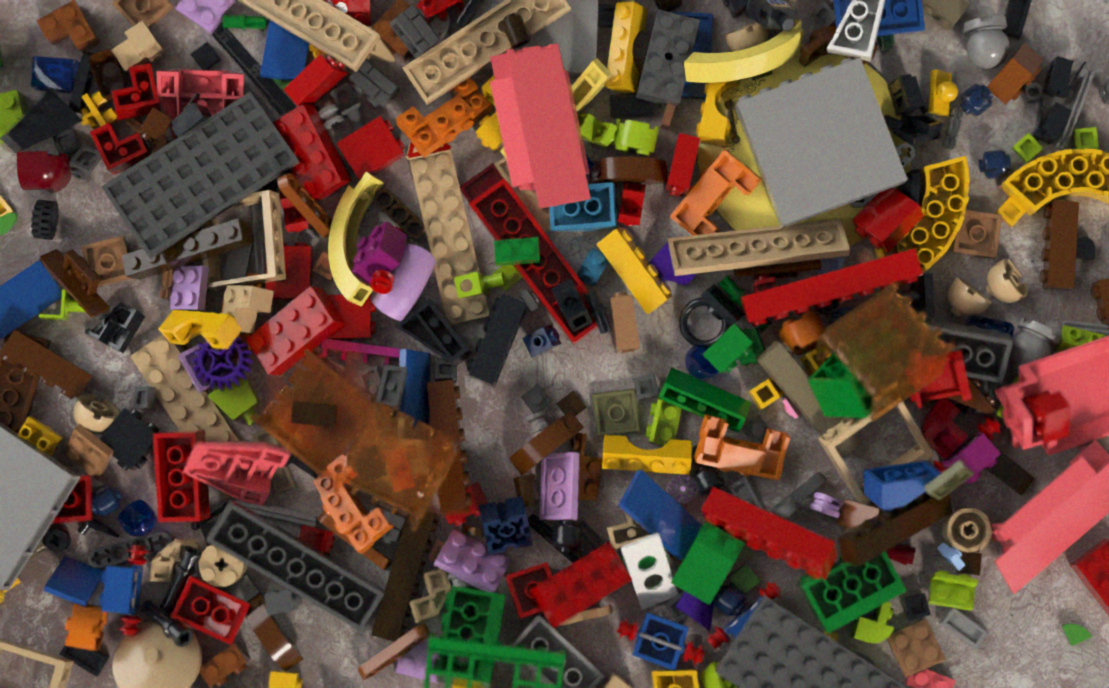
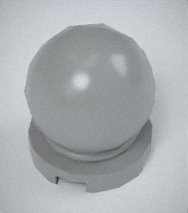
M993 15L991 16L992 20L981 22V18H976L964 23V35L970 36L967 42V54L970 61L977 67L993 69L1005 62L1010 50L1008 37L1002 31L1007 27L1005 16Z
M1021 318L1017 325L1021 332L1012 337L1013 343L1008 359L1010 364L1018 370V366L1050 356L1052 354L1050 345H1058L1062 338L1061 335L1057 334L1054 336L1051 334L1053 331L1051 328L1033 320L1029 324L1026 323V318Z

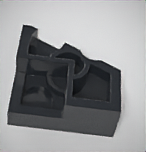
M884 115L887 127L900 139L913 146L936 140L940 137L943 122L927 115H902L901 120L895 119L890 115Z
M119 303L113 308L111 313L105 314L100 318V324L93 329H86L84 333L124 354L145 316L138 310Z

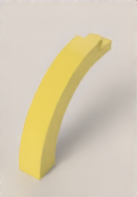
M794 19V26L791 30H783L774 38L754 47L724 53L693 52L684 61L686 81L700 83L734 81L763 74L785 64L801 51V41L804 37L801 20Z
M598 58L590 63L572 85L577 114L605 86L604 83L612 75ZM503 147L500 152L506 157L505 149Z
M365 172L355 188L349 185L342 195L333 216L328 241V258L333 279L342 295L348 301L361 307L373 290L367 282L352 272L354 266L353 259L357 254V236L366 209L373 200L376 191L384 184L383 181L368 172Z

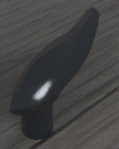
M290 452L284 467L292 463L316 479L318 477L304 458Z
M94 518L84 521L78 528V532L82 535H85L92 528L113 537H120L115 531Z

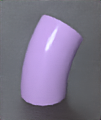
M405 244L400 264L390 272L394 276L392 290L387 294H379L374 291L370 298L372 303L387 316L398 321L404 320L416 304L434 269L436 260L433 255L419 246Z

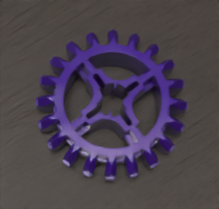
M237 337L228 349H223L222 351H215L217 348H213L206 339L207 343L205 345L202 343L198 344L201 351H194L198 358L192 359L193 364L196 365L193 371L198 373L196 377L198 380H203L202 384L204 386L210 384L212 390H215L218 386L220 391H224L226 385L229 390H232L233 383L237 386L241 385L239 382L240 378L247 380L244 372H251L250 367L247 365L253 364L252 359L249 358L252 353L250 350H247L249 347L247 343H242L241 337ZM236 351H238L239 353V362L237 367H235L232 363ZM208 356L213 359L209 372L206 369ZM217 358H219L220 360H226L228 365L225 363H219ZM223 372H230L229 375L216 377L217 375L220 376Z

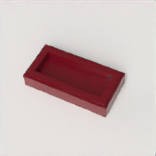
M492 163L460 186L461 193L470 203L502 180L503 177L494 166V163Z

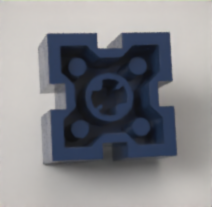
M522 496L506 499L505 503L500 502L496 504V502L479 505L489 555L506 552V547L515 546V549L532 546Z

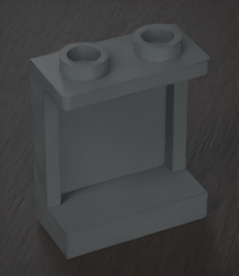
M385 365L375 405L386 429L398 430V411L407 378V367Z

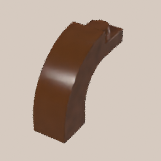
M836 26L823 27L811 33L809 42L805 43L801 48L800 64L806 67L819 57L831 54L828 53L827 47L836 33ZM876 42L872 54V59H874L878 47V43ZM861 60L862 63H863V65H865L866 63L869 62V61Z
M646 157L601 158L600 161L589 162L590 184L638 182L654 185L667 183V161Z
M570 410L521 447L509 460L522 476L581 431L584 426Z
M260 593L248 601L251 605L245 617L273 660L285 672L302 661L303 657L296 643L284 632L274 615H268L265 597Z

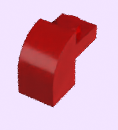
M624 182L618 222L626 226H640L646 184Z
M279 188L287 233L293 231L300 232L303 229H307L310 223Z

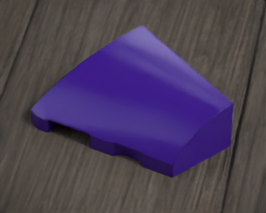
M668 242L649 262V265L655 266L659 273L658 277L661 280L672 281L683 286H687L698 274L675 276Z
M684 591L675 608L710 631L714 598L710 605Z

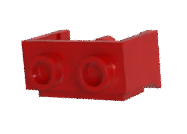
M422 0L418 2L416 8L423 12L424 20L429 25V17L436 14L439 20L444 22L448 19L447 12L444 9L455 5L461 13L464 9L463 0Z

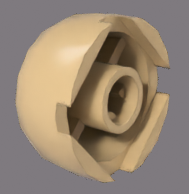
M753 23L724 34V38L731 51H738L768 41L767 28L760 24Z
M1003 259L993 265L988 271L986 290L991 297H995L1003 303H1013L1025 298L1028 294L1026 283L1021 285L1019 278L1022 275L1011 260Z
M956 277L948 289L947 298L952 306L951 311L960 318L963 315L970 318L982 315L992 303L983 293L978 292L971 284L960 277Z
M80 395L73 409V417L76 424H81L92 434H103L116 419L119 410L106 399H103V403L96 400V395Z

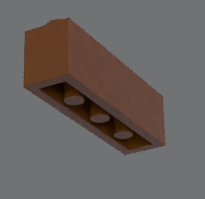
M1052 200L1044 207L1046 227L1043 228L1042 239L1045 240V248L1041 252V261H1044L1043 270L1040 272L1042 289L1069 291L1074 288L1079 202Z
M16 330L13 331L0 351L4 354L2 359L12 365L18 362L24 366L22 371L31 376H34L35 373L43 377L41 382L51 388L57 385L62 388L60 393L70 399H73L74 396L79 398L92 377L89 373Z

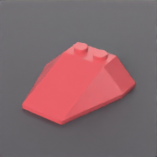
M198 69L157 71V93L163 112L172 118L171 121H173L183 112L184 107L188 105L195 93H199L201 96L196 101V104L206 106L213 116L244 96V74L225 70ZM170 122L169 129L172 134L173 140H175L178 137L172 129V122Z
M196 442L183 473L240 501L263 506L270 494L271 479L277 467H284L290 456V450L286 447L267 442Z

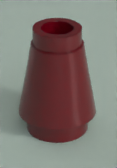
M897 544L888 549L886 553L889 559L906 566L907 564L913 565L916 547H911V544Z

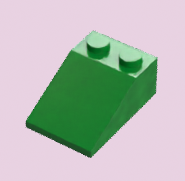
M705 522L697 532L670 583L710 605L745 543Z

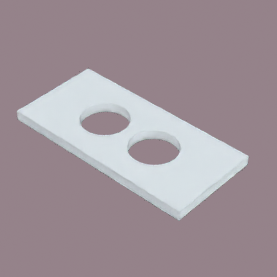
M659 533L621 547L642 610L678 595L676 586L670 583L673 576ZM653 556L656 558V562L652 567L648 569L638 567V563L643 557ZM653 574L662 576V580L657 586L646 587L644 585V581L648 576Z

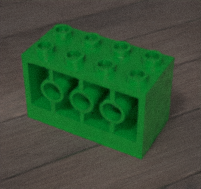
M855 329L808 379V382L825 417L867 418L905 375V370H908L910 357L897 329Z
M886 551L860 566L844 562L841 555L838 557L840 561L833 564L826 580L821 577L815 579L805 574L800 577L801 582L797 583L819 627L826 633L838 629L907 591ZM867 569H871L870 577L865 575ZM848 579L852 580L850 588L846 587ZM828 590L833 591L831 598L826 597Z
M452 586V591H447L445 609L448 612L447 614L443 613L441 621V631H444L443 636L439 635L438 638L447 639L448 636H456L457 640L470 642L471 639H479L480 643L493 645V642H498L505 595ZM474 614L475 617L468 618L467 615ZM468 635L471 639L464 640L463 637ZM439 654V658L435 657L433 669L447 670L449 655ZM453 655L452 671L469 673L470 657H465L467 661L459 662L458 659L464 656ZM475 658L472 688H490L495 660ZM436 675V682L446 683V676ZM451 676L450 684L467 687L468 678Z

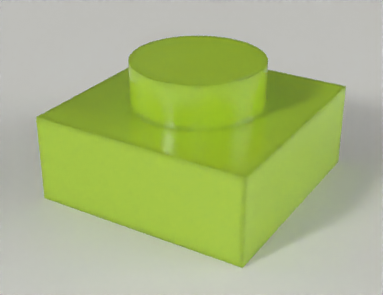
M1096 127L1073 130L1075 149H1099Z
M1028 132L1011 149L1026 164L1043 147Z
M513 265L501 266L492 273L493 275L504 272L506 285L501 287L505 292L522 280L521 275Z

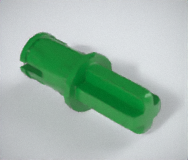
M245 13L243 15H223V28H239L245 31L246 29H265L267 25L266 17L246 16Z

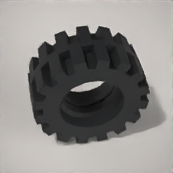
M40 199L36 201L31 218V233L34 238L53 240V237H55L59 219L57 202Z

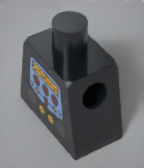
M748 0L744 14L764 28L789 31L794 26L797 9L789 0Z

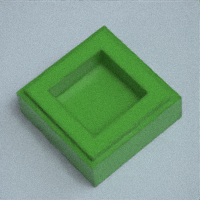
M747 564L743 565L729 577L733 584L745 594L760 582Z

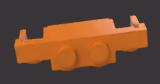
M470 77L449 90L454 97L426 117H423L414 106L396 117L397 126L406 134L423 158L446 142L453 141L459 133L469 130L475 122L491 112L490 102L478 91V85Z
M724 149L714 163L700 174L701 179L696 185H692L686 193L687 196L670 215V218L692 236L718 233L721 229L709 217L734 187L744 195L749 196L761 182L762 178L750 167L744 165L729 150Z
M710 415L704 416L699 431L700 440L694 455L696 463L718 467L719 470L724 472L736 471L747 477L754 475L780 480L784 457L790 441L788 433L767 428L762 444L725 436L728 427L726 419Z
M342 454L326 467L327 470L312 482L322 496L320 499L324 504L322 505L324 511L334 519L336 530L340 534H346L356 551L363 554L382 535L392 529L394 525L387 521L383 515L384 510L377 507L369 514L366 512L351 487L346 484L358 475L359 472L350 464L349 456Z

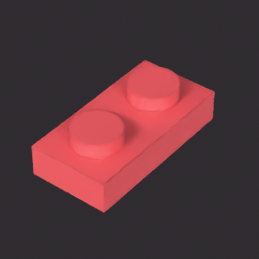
M925 669L907 677L905 684L913 688H953L956 680Z

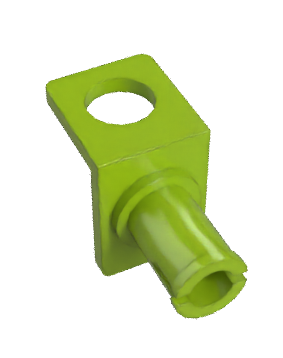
M474 272L454 278L458 298L477 294L487 296L490 295V288L506 285L504 272L486 276L484 273ZM466 279L472 282V289L468 292H464L461 289V283Z
M62 289L61 315L39 314V318L44 320H69L70 312L85 311L74 299L70 298V294L65 289Z

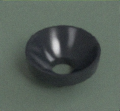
M911 169L906 173L908 180L900 185V192L916 203H919L920 169Z

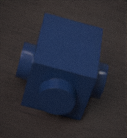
M552 324L544 326L522 338L531 358L540 356L561 344L559 333L553 328Z

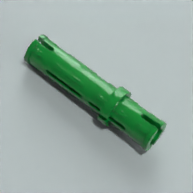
M727 275L718 285L731 297V302H735L743 310L740 298L746 296L745 290L743 288L740 289ZM766 319L767 323L757 325V327L763 332L772 322Z

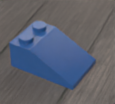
M926 460L864 469V495L882 510L891 511L895 507L906 505L926 491L924 487L941 475L942 472Z

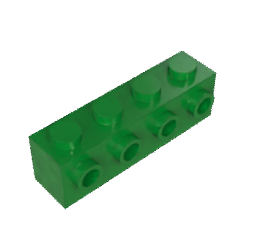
M672 367L658 396L659 399L702 418L705 415L726 419L728 422L727 428L737 433L741 430L752 403Z

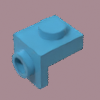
M592 247L582 263L577 276L584 283L595 287L609 261L602 252Z

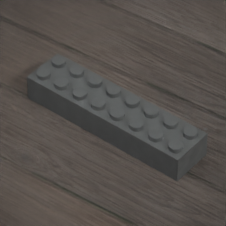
M230 499L207 536L206 541L359 631H362L385 594L382 587L233 499Z

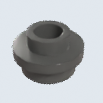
M1034 81L1029 86L1025 84L1021 89L1023 90L1021 96L1028 103H1036L1043 96L1042 86ZM1028 90H1033L1035 95L1030 96Z

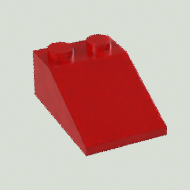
M192 575L189 577L171 617L232 645L251 604L221 587L210 585L202 578Z

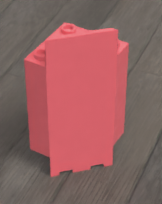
M551 44L544 47H525L516 51L509 49L504 54L490 57L495 80L490 81L512 187H519L520 190L525 191L535 190L539 208L591 199L586 174H590L569 72L563 68L559 44Z
M1109 336L1018 366V382L994 389L996 398L999 399L1004 407L1001 413L1006 428H1010L1012 431L1011 443L1013 449L1022 447L1025 450L1041 444L1047 455L1050 456L1109 435ZM1049 390L1050 393L1060 391L1071 406L1069 435L1043 444L1041 439L1036 437L1032 431V416L1024 406L1023 398Z
M1097 440L1079 445L1077 448L1081 452L1069 462L1070 467L1006 522L990 523L992 528L991 539L994 542L999 541L1004 547L1002 549L1003 554L994 563L1013 594L1017 593L1109 513V454Z

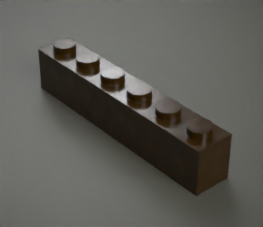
M237 218L190 233L152 259L148 257L144 249L122 255L125 275L137 280L144 279L254 244L250 223Z
M925 491L902 507H895L891 511L883 510L879 512V515L864 520L859 526L848 529L846 533L838 537L842 560L860 566L952 514L950 493L941 500H938Z
M414 507L409 508L384 590L385 594L382 597L372 630V636L395 642L405 635L407 626L403 624L405 618H410L412 612L409 602L412 595H417L420 583H416L418 574L422 575L426 565V562L423 561L424 554H429L432 541L429 540L431 531H436L439 522L438 519H435L436 514Z

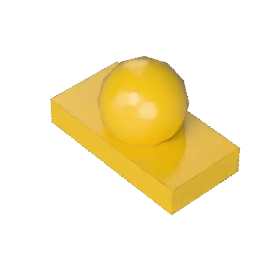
M937 69L931 70L928 113L943 117L949 116L950 102L958 95V88L951 81V73Z

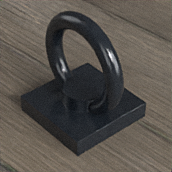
M924 273L917 276L918 281L910 283L911 288L909 291L878 293L871 296L870 300L875 305H909L912 308V322H920L921 318H934L933 273Z
M715 284L706 289L700 295V298L688 302L682 309L679 317V328L684 339L689 344L701 349H709L730 326L744 315ZM707 306L710 313L722 321L721 330L713 339L700 340L689 331L688 317L695 308Z

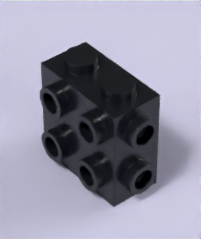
M124 408L100 437V440L114 451L112 456L118 460L117 464L126 471L128 469H141L148 460L146 458L151 451L154 452L153 434L159 433L160 430L151 421L147 424L142 420L143 415L134 408L131 410Z

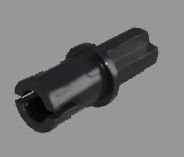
M598 290L586 293L585 297L591 309L590 315L594 316L600 333H609L612 330V326L606 314L607 308L604 307Z

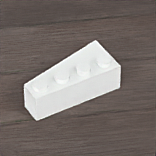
M852 0L832 41H830L827 47L828 53L853 57L855 59L861 58V60L871 62L885 0Z

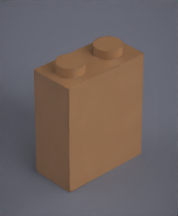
M627 292L615 293L613 298L609 300L616 354L638 351L640 344L632 295H627Z

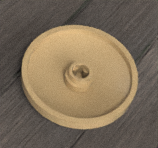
M150 619L137 625V628L141 631H136V635H125L122 638L113 657V675L119 688H190L197 678L202 663V650L199 640L194 633L188 645L178 647L174 640L166 637L163 629ZM182 623V626L184 628H189L187 625Z

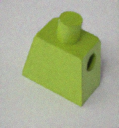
M244 372L247 380L240 378V386L233 383V389L229 390L225 385L224 391H220L217 388L208 396L233 421H238L243 417L246 423L251 426L260 420L253 409L260 405L261 402L248 375Z

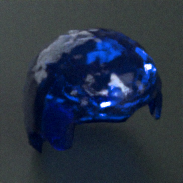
M706 345L691 347L685 356L687 371L698 379L711 378L719 373L703 355L709 349Z
M141 499L125 506L118 515V521L123 530L133 537H141L148 534L154 528L157 519L153 508Z

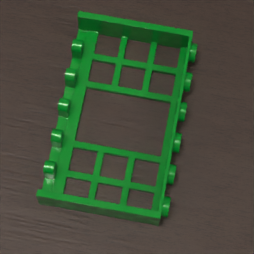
M431 632L429 636L423 688H430L431 674L446 676L445 688H450L451 676L468 678L467 688H472L475 658L516 663L513 688H518V685L535 688H562L566 649H561V653L547 652L548 649L545 647L531 650L525 649V645L517 644L516 647L502 646V642H493V645L480 643L479 639H471L470 642L459 641L456 636H448L447 639L435 638L436 633ZM434 653L449 655L447 670L432 669ZM453 655L470 657L469 673L452 671ZM520 664L537 666L535 682L519 680ZM542 666L559 668L557 684L540 682Z

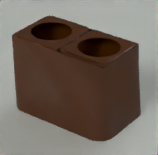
M104 50L90 56L89 64L101 96L109 102H113L112 94L110 93V87L113 83L120 82L124 85L123 89L128 88L119 61L110 50ZM114 63L117 66L118 72L114 77H106L103 74L105 64Z

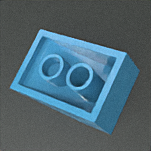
M614 183L588 184L591 199L549 207L550 230L608 231L618 228L617 192Z

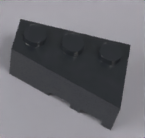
M50 89L0 139L17 154V152H21L83 120Z
M431 299L425 301L396 325L397 328L454 365L458 366L474 353L439 306Z

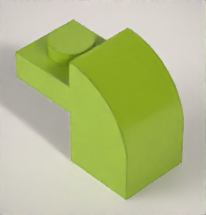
M579 113L578 120L582 139L594 146L606 149L615 139V132L618 127L612 123L601 122L589 113Z
M886 602L878 606L874 621L863 617L856 618L850 637L868 643H879L887 639L894 630V627L886 625V622L892 618V603Z

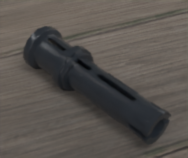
M185 546L183 550L184 555L181 561L176 564L177 572L160 605L161 608L168 612L174 611L188 578L195 573L194 568L198 559L201 558L202 552L194 547Z
M151 600L143 603L148 609L141 606V612L163 629L164 635L172 638L178 647H185L191 642L193 632L189 628H184L178 619H171L154 605Z

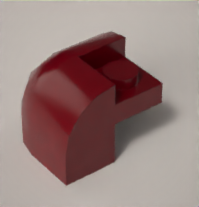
M47 151L17 152V174L21 188L23 190H47L50 193L62 190L71 180L72 174L69 161L72 158L64 153H59V155L47 154Z
M941 398L929 410L921 425V432L926 442L944 460L968 437L952 421L960 410L947 398Z

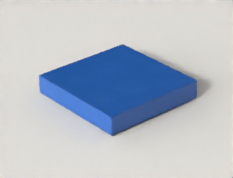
M64 556L45 584L44 591L85 607L102 581L103 570Z

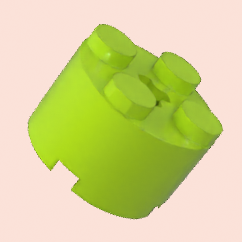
M621 119L616 120L615 126L618 128L615 132V139L612 142V145L615 146V151L628 153L629 150H634L638 156L649 157L650 153L655 152L659 132L658 126H655L653 130L650 129V124L625 119V124H623Z

